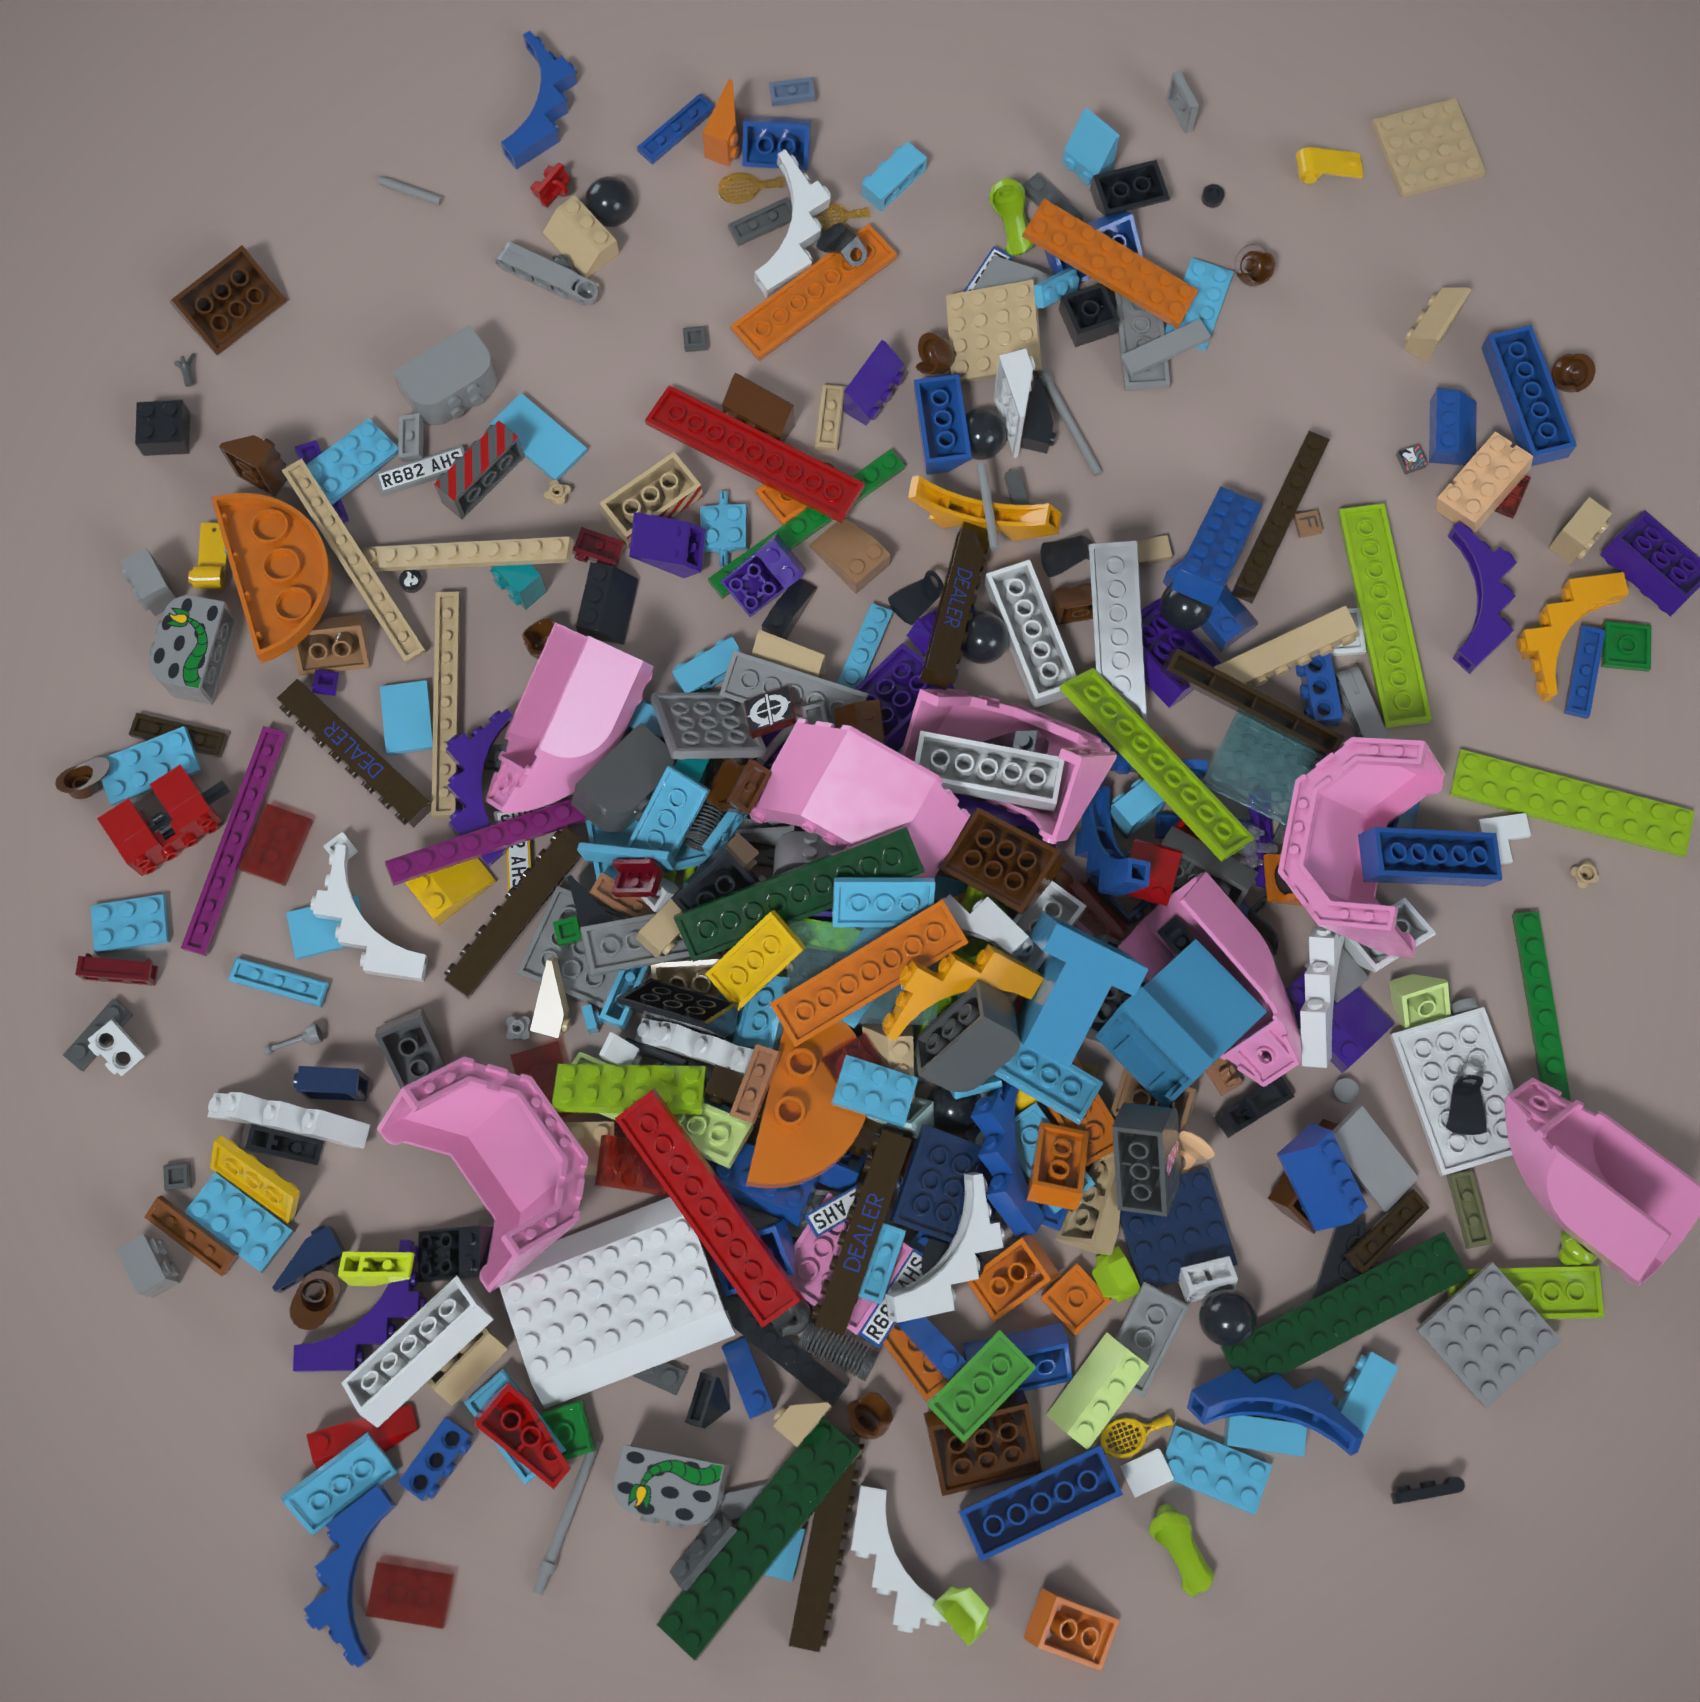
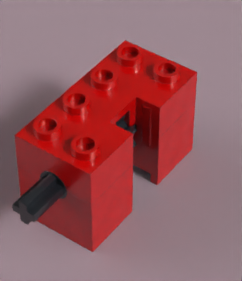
M178 765L149 784L168 812L167 814L159 811L151 817L153 823H150L143 811L138 810L130 799L127 798L98 817L97 820L126 864L141 876L149 875L157 869L158 865L174 859L178 852L184 848L194 846L199 841V838L215 832L219 825L223 823L211 805L230 792L223 780L203 792L194 778L181 765Z

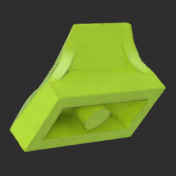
M1119 1246L1113 1249L1112 1255L1101 1254L1095 1257L1096 1265L1091 1273L1103 1297L1113 1298L1120 1303L1138 1294L1140 1285Z
M951 1586L932 1604L968 1646L988 1628L986 1621L990 1609L971 1587L957 1589Z

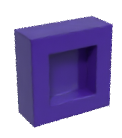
M315 670L312 693L336 696L339 673Z

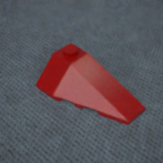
M509 1383L495 1393L474 1417V1426L552 1489H555L570 1471L569 1464L528 1398Z
M413 1404L398 1408L378 1428L365 1418H360L306 1434L311 1458L317 1470L367 1432L380 1448L386 1452L419 1430Z

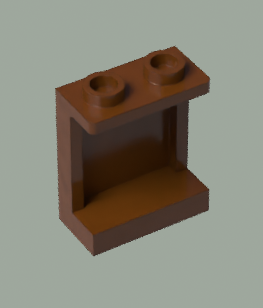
M725 758L709 787L710 792L706 801L721 811L750 815L772 772L755 760L749 759L746 765H740L730 758Z

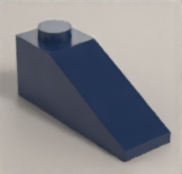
M322 1225L311 1231V1236L304 1240L272 1286L274 1292L282 1293L301 1282L308 1274L321 1270L342 1257V1252H346L334 1228Z

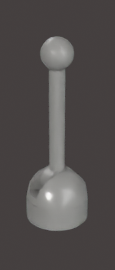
M318 1024L310 1025L304 1029L301 1037L274 1046L267 1045L264 1047L263 1052L266 1055H271L275 1050L301 1041L310 1045L323 1042L321 1029Z

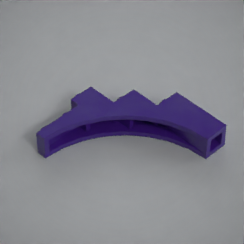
M1459 521L1452 528L1448 537L1458 547L1469 564L1475 581L1477 607L1472 631L1453 659L1465 671L1471 674L1514 631L1510 623L1498 615L1515 598L1511 588L1500 581L1513 569L1517 561L1514 560L1510 552L1503 550L1501 547L1493 552L1486 542L1481 541L1474 535L1470 527L1463 525Z
M507 708L502 713L500 710L495 712L489 718L490 723L484 728L482 726L478 727L471 734L472 739H469L465 733L460 736L456 734L446 743L448 745L446 753L463 770L462 773L459 771L454 773L448 779L449 784L447 785L450 793L465 808L463 810L461 808L457 809L449 817L451 819L449 827L458 836L491 826L482 800L481 782L489 751L499 734L509 725L513 718V715ZM506 848L478 858L489 868L506 853Z
M400 1240L399 1252H413L415 1254L414 1261H418L419 1251L418 1246H415V1242ZM414 1262L410 1279L389 1283L381 1298L372 1309L352 1327L333 1337L315 1343L294 1345L293 1371L348 1372L356 1370L364 1362V1350H361V1345L384 1344L396 1332L395 1323H392V1319H410L427 1304V1299L423 1297L422 1292L413 1291V1287H417L418 1282L417 1272H414Z

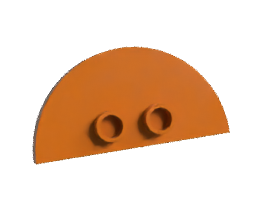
M232 493L211 497L254 649L262 664L294 648L313 630L327 606L332 586V568L329 555L321 536L310 520L296 508L281 500L253 493Z
M844 1021L836 1022L796 1047L783 1028L778 1049L781 1055L770 1083L746 1186L783 1188L809 1181L833 1167L847 1153L858 1137L866 1115L831 1104L837 1082L823 1062L858 1040L855 1033ZM858 1040L856 1058L867 1061Z

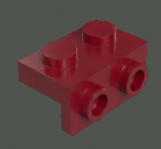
M581 527L572 553L575 555L574 558L581 562L587 563L588 560L617 568L626 543Z
M651 858L613 860L612 866L618 871L611 891L615 897H656L664 871L657 865L655 860Z

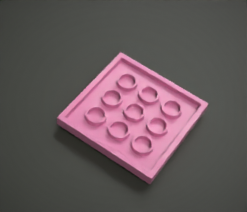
M828 1193L821 1205L835 1198V1196ZM846 1220L817 1238L810 1226L807 1225L794 1244L795 1273L788 1275V1277L801 1293L803 1299L814 1307L816 1303L821 1305L824 1295L820 1294L824 1279H830L833 1270L828 1268L833 1254L838 1255L841 1248L837 1244L842 1230H847L850 1221ZM902 1242L887 1288L913 1250L904 1242ZM857 1297L847 1329L858 1335L877 1303Z

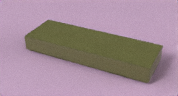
M1473 1170L1446 1175L1466 1249L1493 1244Z

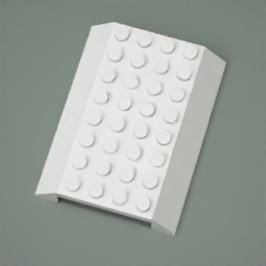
M670 1197L555 1241L510 1281L499 1287L531 1385L545 1409L736 1335L729 1313L724 1309L701 1241Z

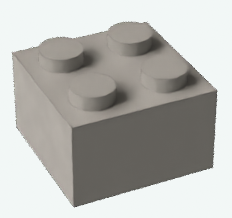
M147 548L121 560L125 568L122 570V574L133 587L132 593L145 611L149 609L156 616L164 612L167 605L177 598L161 566Z
M143 1234L116 1249L138 1295L154 1298L180 1283L177 1277L180 1275V1272L175 1263L169 1261L166 1255L169 1253V1250L163 1240Z

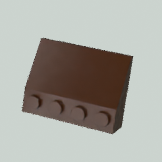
M241 245L172 298L170 303L209 348L218 355L284 304L287 299L244 246Z
M977 808L939 869L1023 915L1050 885L1065 860L1060 850Z
M1023 1389L1014 1391L964 1443L933 1411L923 1413L942 1496L1042 1472L1029 1403Z

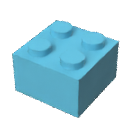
M1139 778L1131 785L1132 789L1127 794L1122 792L1112 801L1114 804L1110 807L1111 822L1126 839L1154 818L1156 813H1160L1166 804L1142 778Z

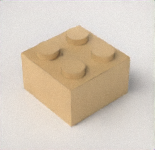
M1589 497L1548 549L1570 565L1576 558L1581 560L1610 525L1607 520L1612 513Z

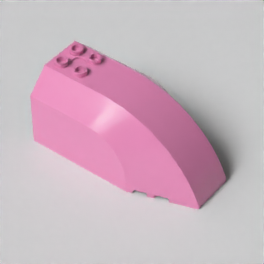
M555 622L506 731L507 747L505 752L500 751L498 759L502 763L499 772H494L485 801L501 812L513 813L540 808L573 793L576 783L619 744L636 706L640 704L643 698L642 692L652 678L654 666L593 637H586Z
M1207 872L1196 875L1172 893L1168 906L1159 904L1117 947L1130 954L1149 969L1143 980L1147 984L1177 957L1157 933L1158 930L1176 916L1191 935L1267 1011L1220 1058L1223 1060L1228 1059L1237 1065L1239 1071L1263 1087L1300 1064L1301 1043L1296 1017L1270 949L1257 929Z
M1530 1078L1506 1097L1505 1102L1508 1140L1522 1178L1540 1206L1566 1233L1600 1258L1604 1264L1622 1275L1626 1281L1639 1288L1662 1267L1699 1219L1700 1183L1608 1115L1600 1111L1595 1114L1583 1108L1584 1103L1578 1100L1571 1102L1561 1097L1562 1092L1534 1078Z

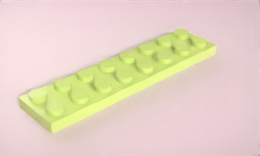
M580 1051L572 1064L611 1065ZM703 1103L702 1115L674 1114L703 1157L727 1168H731L754 1129L752 1123L734 1118L729 1115L730 1113ZM599 1113V1114L604 1115V1116H606V1117H609V1118L615 1120V1118H616L618 1115H620L621 1113Z

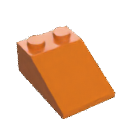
M728 79L702 132L705 158L726 166H730L732 160L737 158L740 149L737 145L739 135L736 130L733 80Z
M1044 1122L1039 1123L1029 1178L1027 1201L1077 1210L1083 1194L1089 1139L1088 1131Z
M1031 1234L1020 1238L984 1265L983 1273L979 1279L966 1282L992 1320L996 1322L1061 1275L1036 1238Z
M1041 1588L1023 1639L1037 1648L1102 1671L1120 1620L1068 1597Z

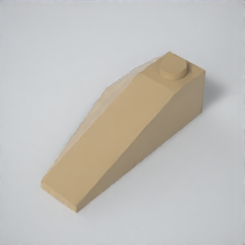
M1114 1151L1094 1162L1088 1174L1095 1185L1082 1194L1076 1211H1067L1061 1230L1057 1232L1055 1240L1091 1253L1112 1255L1119 1232L1120 1210H1118Z

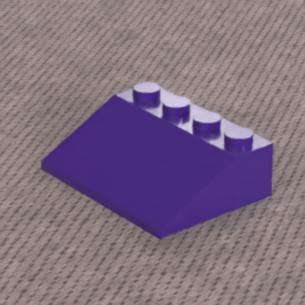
M1645 510L1620 532L1600 554L1609 565L1613 566L1620 573L1624 572L1627 581L1633 583L1644 596L1650 598L1658 605L1661 611L1667 613L1670 617L1700 588V557Z
M1158 599L1141 610L1145 683L1170 708L1194 690L1160 672L1171 650L1178 648L1212 667L1221 664V662L1191 631H1182L1170 626L1161 613V599Z
M903 643L855 688L869 694L867 701L878 699L881 701L886 745L896 752L904 744L920 689H940L919 681L924 659ZM950 682L947 689H954L953 683Z
M1305 972L1285 989L1300 1030V1011L1305 1003ZM1359 987L1338 1003L1334 1000L1331 1062L1341 1073L1354 1064L1394 1025L1388 1016Z

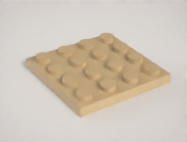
M1456 98L1373 119L1372 126L1401 198L1484 177L1486 173L1485 167Z
M1034 279L946 295L949 343L954 350L951 375L959 374L961 383L996 377L999 355L1025 348L1028 356H1032L1034 359L1035 370L1033 371L1042 370L1038 309L1034 293V285L1036 283Z

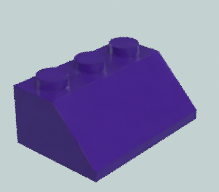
M884 340L880 341L844 391V413L866 426L871 420L874 421L877 418L881 405L890 400L894 387L896 385L900 386L905 378L904 363Z

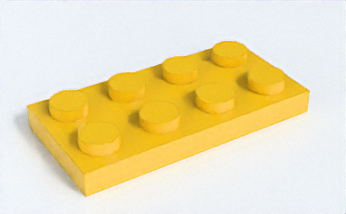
M773 910L705 974L728 1001L739 1003V1011L807 947L777 912Z
M222 1135L214 1140L210 1169L289 1224L296 1215L300 1196L298 1188L293 1183L287 1182L278 1176L272 1168H267L258 1162L254 1155L244 1152L234 1141L227 1140Z

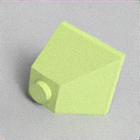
M1410 974L1389 981L1391 1001L1403 1030L1451 1017L1448 981L1446 979Z

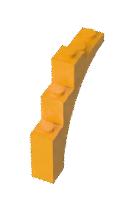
M921 476L912 477L908 499L930 513L929 519L945 529L962 526L965 521L987 530L983 501L945 490ZM992 502L997 532L1003 533L1012 541L1059 534L1062 513L1049 503L1011 505Z
M1624 572L1569 579L1561 589L1563 602L1546 604L1540 612L1539 624L1541 628L1525 629L1517 638L1516 647L1517 651L1521 652L1522 660L1531 659V671L1536 676L1535 689L1536 693L1540 695L1541 702L1551 701L1558 694L1556 683L1557 657L1562 641L1572 625L1592 611L1607 605L1621 603L1629 594Z
M989 944L985 950H981L978 954L976 965L950 952L947 958H943L940 962L938 973L912 960L909 966H905L901 971L899 982L905 991L899 993L894 1009L885 1016L882 1030L888 1038L896 1041L905 1027L922 1011L942 999L957 993L966 992L978 980L996 990L1013 992L1032 999L1044 977L1038 970Z

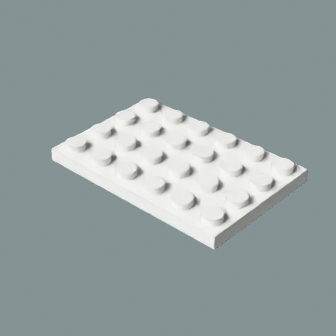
M1484 1007L1390 1035L1440 1177L1513 1155L1506 1129L1505 1102L1506 1097L1515 1089ZM1477 1075L1484 1079L1480 1090L1486 1116V1133L1463 1135L1451 1132L1446 1128L1453 1083L1460 1076ZM1467 1079L1464 1082L1472 1083L1476 1082V1080Z

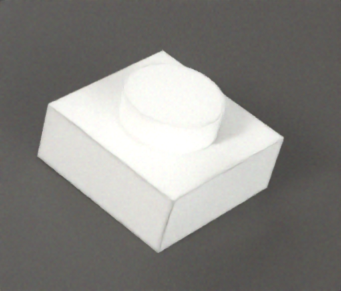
M343 832L323 846L330 854L331 850L335 851L336 844L346 845L349 850L348 859L358 853L357 849Z

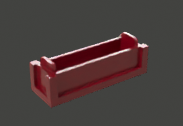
M86 953L85 957L78 956L75 975L82 980L155 986L158 966H154L150 958H146V961L142 962L93 958L91 954Z

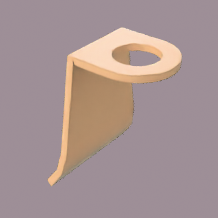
M1181 1131L1179 1134L1180 1156L1185 1160V1167L1181 1170L1180 1175L1187 1173L1196 1160H1209L1215 1156V1151L1211 1145L1202 1137L1191 1131Z

